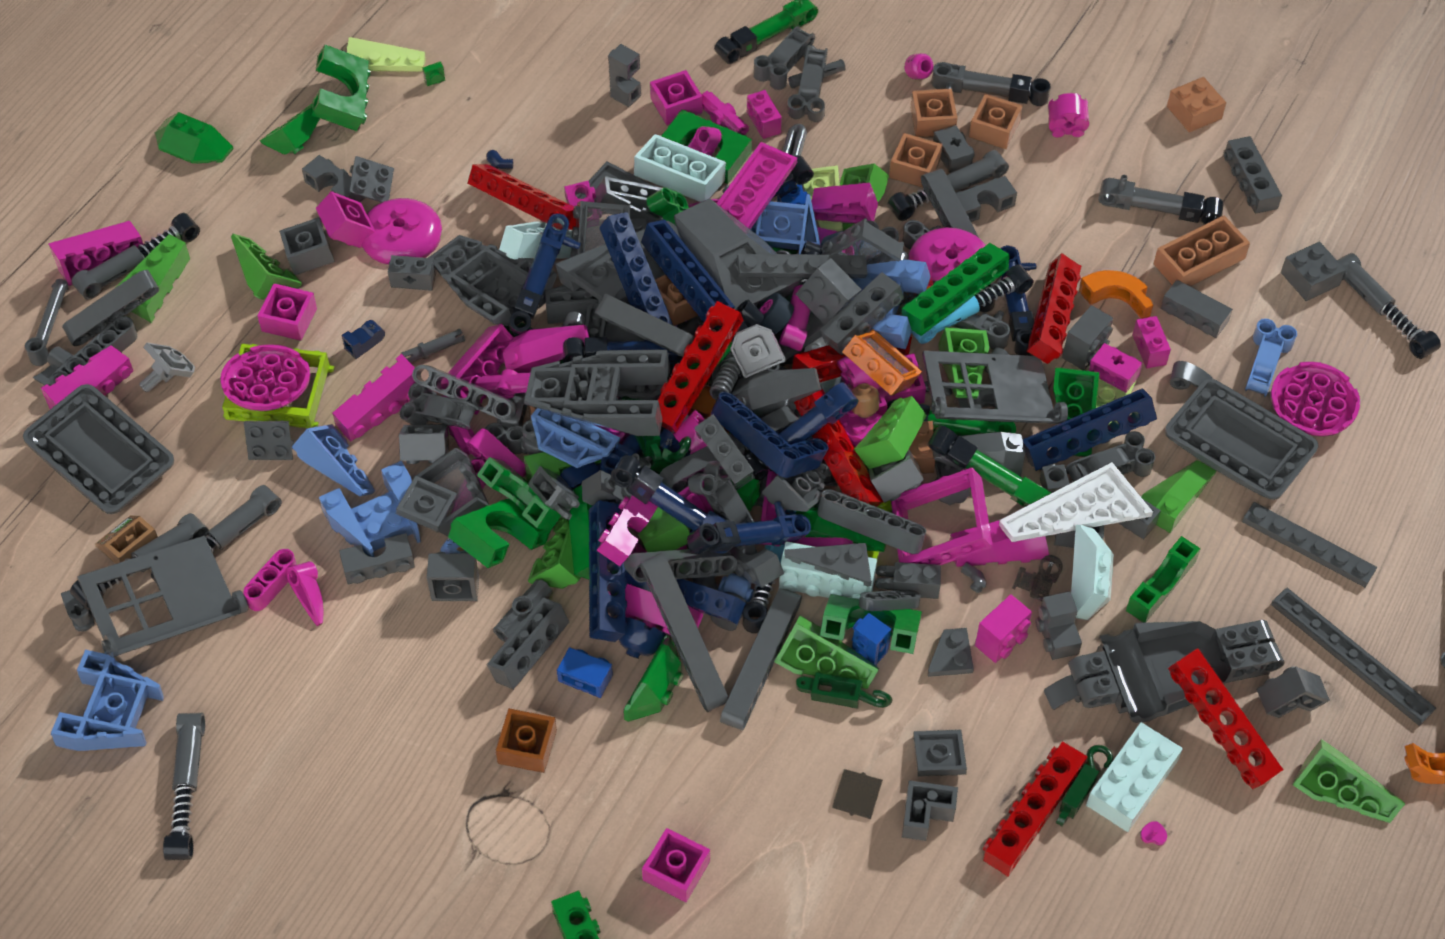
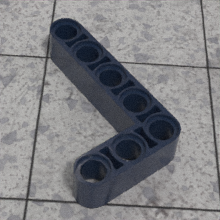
M727 392L719 393L711 411V415H714L725 429L781 477H792L820 467L829 448L826 442L818 438H811L790 445L741 401Z

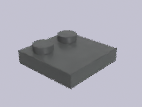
M415 476L396 508V514L438 532L456 500L457 493Z
M961 729L913 731L918 776L966 775L967 766Z

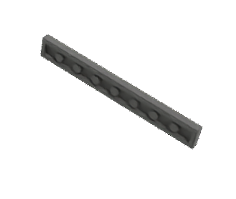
M1289 588L1283 590L1272 601L1271 605L1417 725L1420 726L1436 710L1435 706Z

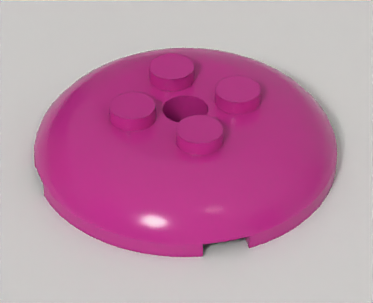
M409 198L391 199L376 205L367 213L376 232L369 235L363 241L362 248L371 258L380 263L389 265L391 255L426 258L440 243L442 233L441 220L429 205L421 201Z
M951 227L938 228L923 234L916 240L911 247L908 260L927 263L931 276L928 286L931 287L936 281L942 279L949 271L954 270L965 259L970 258L980 248L986 246V244L976 235L966 230Z
M280 345L251 347L249 352L242 355L236 354L225 364L220 377L221 386L227 398L242 408L254 411L275 410L291 404L304 393L310 381V368L307 361L305 362L301 358L300 353L291 348Z
M1300 362L1297 366L1285 368L1277 375L1271 389V401L1277 415L1312 436H1330L1348 428L1358 415L1360 396L1358 390L1354 389L1349 382L1350 378L1330 365L1319 362Z

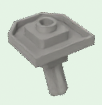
M755 324L737 332L734 337L731 351L744 378L786 360L771 329Z
M146 343L143 347L155 360L151 366L154 371L139 384L145 392H149L161 380L167 382L174 375L190 378L194 373L195 366L178 350L170 346Z

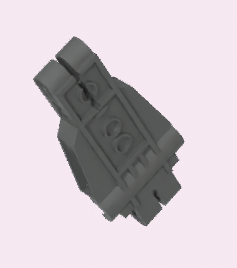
M1266 620L1217 629L1201 621L1135 623L1133 629L1125 630L1120 635H1100L1102 645L1098 646L1096 653L1077 656L1069 661L1068 666L1073 680L1077 684V690L1083 707L1095 708L1115 703L1119 714L1128 712L1132 722L1143 723L1192 705L1186 700L1185 692L1180 685L1172 680L1168 668L1197 648L1224 685L1229 682L1269 675L1270 672L1280 669L1285 662ZM1191 675L1193 682L1198 684L1197 677Z

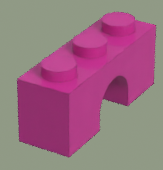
M633 495L629 498L627 496L623 498L618 506L621 511L619 514L615 512L608 522L611 525L610 529H605L598 539L601 544L597 551L619 566L629 557L639 540L628 531L627 527L633 528L640 533L649 523L657 509V506L650 501L644 504Z

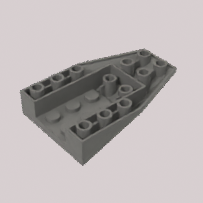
M709 198L674 215L680 239L733 303L734 309L748 299L756 306L774 293H779L782 297H786L793 293L796 286L800 285L802 278L738 277V254L777 253L762 238Z
M667 221V223L679 236L676 225H674L670 221ZM645 229L636 232L640 244ZM606 244L556 263L560 283L573 292L582 287L596 297L599 303L604 294H607L630 305ZM641 244L654 279L666 275Z

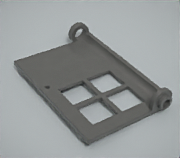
M923 351L922 353L932 400L931 412L935 415L936 419L1060 424L1067 421V404L1065 402H1057L1053 409L1042 360L1035 356ZM939 364L960 365L964 383L942 382ZM966 365L987 366L991 385L970 384ZM944 388L965 389L969 408L947 407ZM971 389L992 390L996 409L975 408Z
M205 536L77 576L103 638V641H101L105 654H110L111 657L248 611L247 601L241 590L234 591L231 596ZM150 568L160 591L136 599L127 575ZM122 578L131 601L107 609L97 585ZM163 597L172 620L149 628L139 604ZM133 606L143 630L119 638L109 614Z

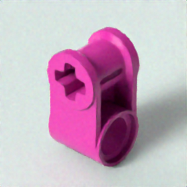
M700 127L688 147L712 156L721 141V132L714 127Z

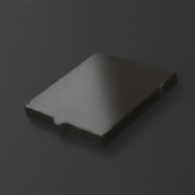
M844 769L832 808L848 812L850 816L855 814L871 819L883 780L867 776L865 772L860 774Z

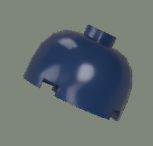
M625 617L628 625L627 631L619 639L622 647L627 649L626 654L636 659H639L640 655L651 656L655 654L666 634L657 628L646 626L641 621Z

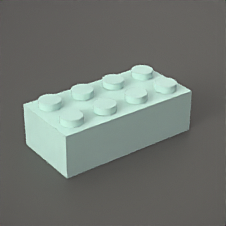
M656 134L634 156V176L679 192L699 202L709 199L725 181L726 162Z
M786 541L784 550L810 548L813 546ZM783 551L780 564L784 574L779 577V588L791 592L805 593L812 597L821 596L829 598L830 594L860 599L861 593L873 591L877 559L868 557L872 583L871 586L867 587L864 586V582L852 578L846 580L838 575H831L814 569L815 566L801 562V564L794 563L785 558Z
M1141 722L1090 792L1086 806L1126 832H1129L1178 762L1183 748Z

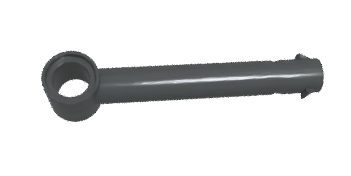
M56 279L55 283L52 284V293L50 294L36 336L25 343V350L30 362L35 366H41L48 362L49 353L46 346L66 290H68V283L64 279Z

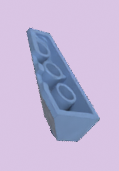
M333 424L307 428L292 446L302 461L361 497L375 492L365 472L357 468L355 463L358 460L355 455L349 454L347 441Z

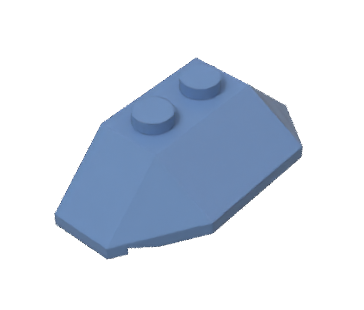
M537 408L531 415L538 449L576 468L600 460L603 457H608L620 441V437L593 424Z

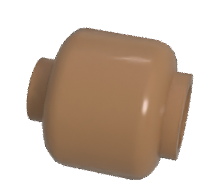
M862 383L851 390L859 401L856 407L852 409L853 413L859 417L868 418L878 411L879 392L875 387Z

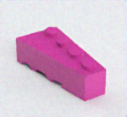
M131 221L48 243L58 270L69 286L73 285L72 278L79 271H90L133 245L137 248L139 244L144 245L140 234Z
M402 354L396 358L397 363L391 368L386 366L380 371L382 376L375 382L369 381L366 383L361 394L358 396L352 395L332 413L335 426L350 442L363 436L365 432L374 426L380 425L383 420L398 413L405 403L410 402L408 391L416 383L412 376L415 367Z

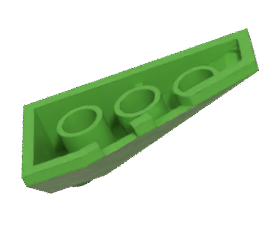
M874 163L845 168L840 185L871 183L879 203L885 193L889 175ZM842 222L843 231L852 227V225L856 223Z
M232 234L231 239L247 285L254 292L253 295L262 300L267 298L274 283L296 289L301 287L302 283L289 269L282 270L279 267L280 262L265 255L266 251L253 240Z
M1196 460L1146 491L1141 498L1161 510L1156 525L1171 534L1216 474V470Z
M799 616L774 662L794 674L815 676L817 672L861 680L862 688L868 689L879 668L840 640L821 637L820 626Z
M1322 739L1307 756L1293 782V786L1314 800L1321 802L1323 800L1343 809H1352L1363 815L1391 823L1405 805L1401 799Z

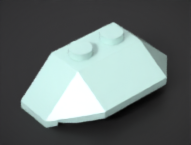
M1076 525L1071 595L1078 611L1076 618L1088 620L1111 600L1114 554L1094 528L1083 525Z

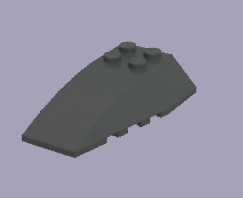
M458 235L428 257L433 258L435 269L468 308L493 324L509 326L510 317L514 313L515 304L534 260L533 258L511 259L506 256L505 252L498 250L497 246L491 244L485 246L482 245L481 241ZM553 270L545 286L538 309L546 303L545 291L552 289L557 277L556 272ZM518 319L514 321L515 326H517L523 320Z

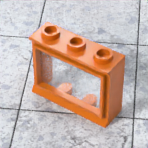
M874 329L869 333L859 336L854 335L842 351L891 396L910 388L922 373L918 367Z

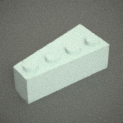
M537 221L506 226L499 250L505 252L506 256L511 259L534 258L547 223ZM572 230L567 231L566 237L572 239ZM562 244L557 258H570L572 248Z

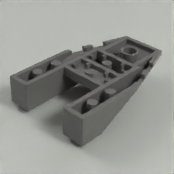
M667 350L597 351L594 356L583 358L581 355L573 357V361L560 364L557 361L531 368L524 402L532 407L636 436H660L662 414L658 400H616L619 385H664L665 382H669L671 366Z

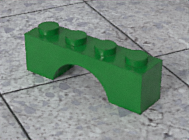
M489 457L477 474L490 488L502 493L516 503L523 511L521 515L536 528L551 531L561 517L556 510L545 505L530 488L529 482L504 461Z
M1181 536L1168 551L1155 574L1146 583L1142 582L1130 596L1126 612L1141 622L1146 623L1196 563L1201 548Z

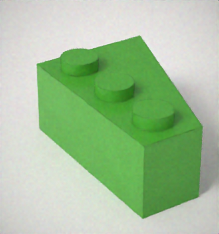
M913 396L904 399L899 398L892 403L891 407L855 447L854 451L868 469L902 460L927 415Z

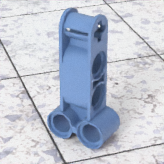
M1266 318L1258 321L1253 334V341L1260 347L1245 391L1249 389L1264 394V397L1267 396L1280 354L1287 353L1293 348L1297 337V331L1294 327L1282 325L1277 328L1272 320Z

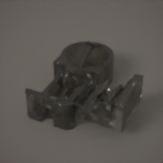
M1054 555L1045 556L1038 566L1037 575L1036 572L1031 574L1026 572L1025 568L1020 567L1012 589L1015 590L1016 587L1029 591L1032 598L1042 601L1043 597L1049 596L1052 584L1057 582L1063 570L1062 561ZM1049 562L1047 570L1045 571L1043 568V563ZM1055 564L1058 568V572L1055 574H1050L1052 567ZM1023 572L1024 574L1020 582L1019 580L1021 578V573Z

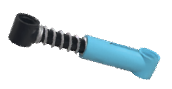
M1020 264L1014 265L1005 273L1002 280H998L997 284L993 283L991 287H985V290H981L922 336L914 331L911 333L920 344H925L931 341L936 333L944 330L945 327L948 328L979 312L980 306H985L987 302L991 303L993 299L997 300L999 296L1004 297L1005 293L1016 292L1017 294H1023L1032 287L1034 280Z
M786 510L785 513H790L786 515H794L796 511ZM785 544L781 546L765 545L767 550L777 554L781 563ZM774 580L762 588L756 585L754 588L755 592L752 594L753 598L743 610V626L749 633H759L767 615L768 598L771 597L770 591L773 590L772 584H775Z

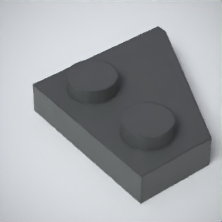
M967 628L944 629L929 666L928 677L973 673L974 667Z

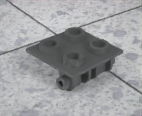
M355 156L354 165H351L349 173H352L349 192L381 203L388 201L394 168Z
M244 421L249 460H293L292 446L294 445V440H291L289 421Z

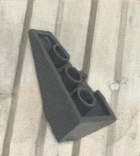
M815 368L761 371L747 378L739 379L732 395L755 415L761 417L820 391L821 386L817 369Z
M996 432L961 436L977 446V450L1021 477L1025 458L1021 434ZM932 450L934 460L960 468L946 459V456H942Z
M823 459L820 467L788 478L777 475L762 493L773 505L775 502L780 501L784 510L807 512L819 502L821 497L819 495L824 489V481L830 469Z

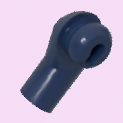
M496 150L487 152V161L497 169H513V159H503Z

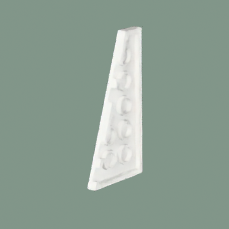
M1111 462L1001 519L999 526L1011 542L1075 531L1076 525L1092 528L1152 516L1153 511Z

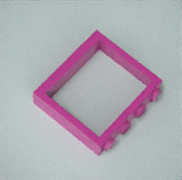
M973 468L941 477L939 480L928 484H921L915 489L902 492L899 498L891 501L892 513L908 519L907 510L971 488L978 530L922 550L917 554H910L897 549L900 563L943 565L993 547L982 477Z

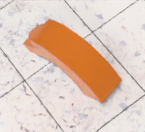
M1115 270L1098 271L1081 278L1079 292L1090 305L1103 299L1115 298L1130 305L1141 319L1151 316L1153 304L1151 299L1145 296L1148 287L1138 278Z
M1414 743L1405 746L1407 754L1405 762L1410 769L1413 780L1427 784H1445V753H1430Z

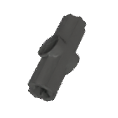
M536 580L522 596L514 599L512 608L493 628V632L499 639L506 642L543 598L548 599L552 595V589L543 580Z

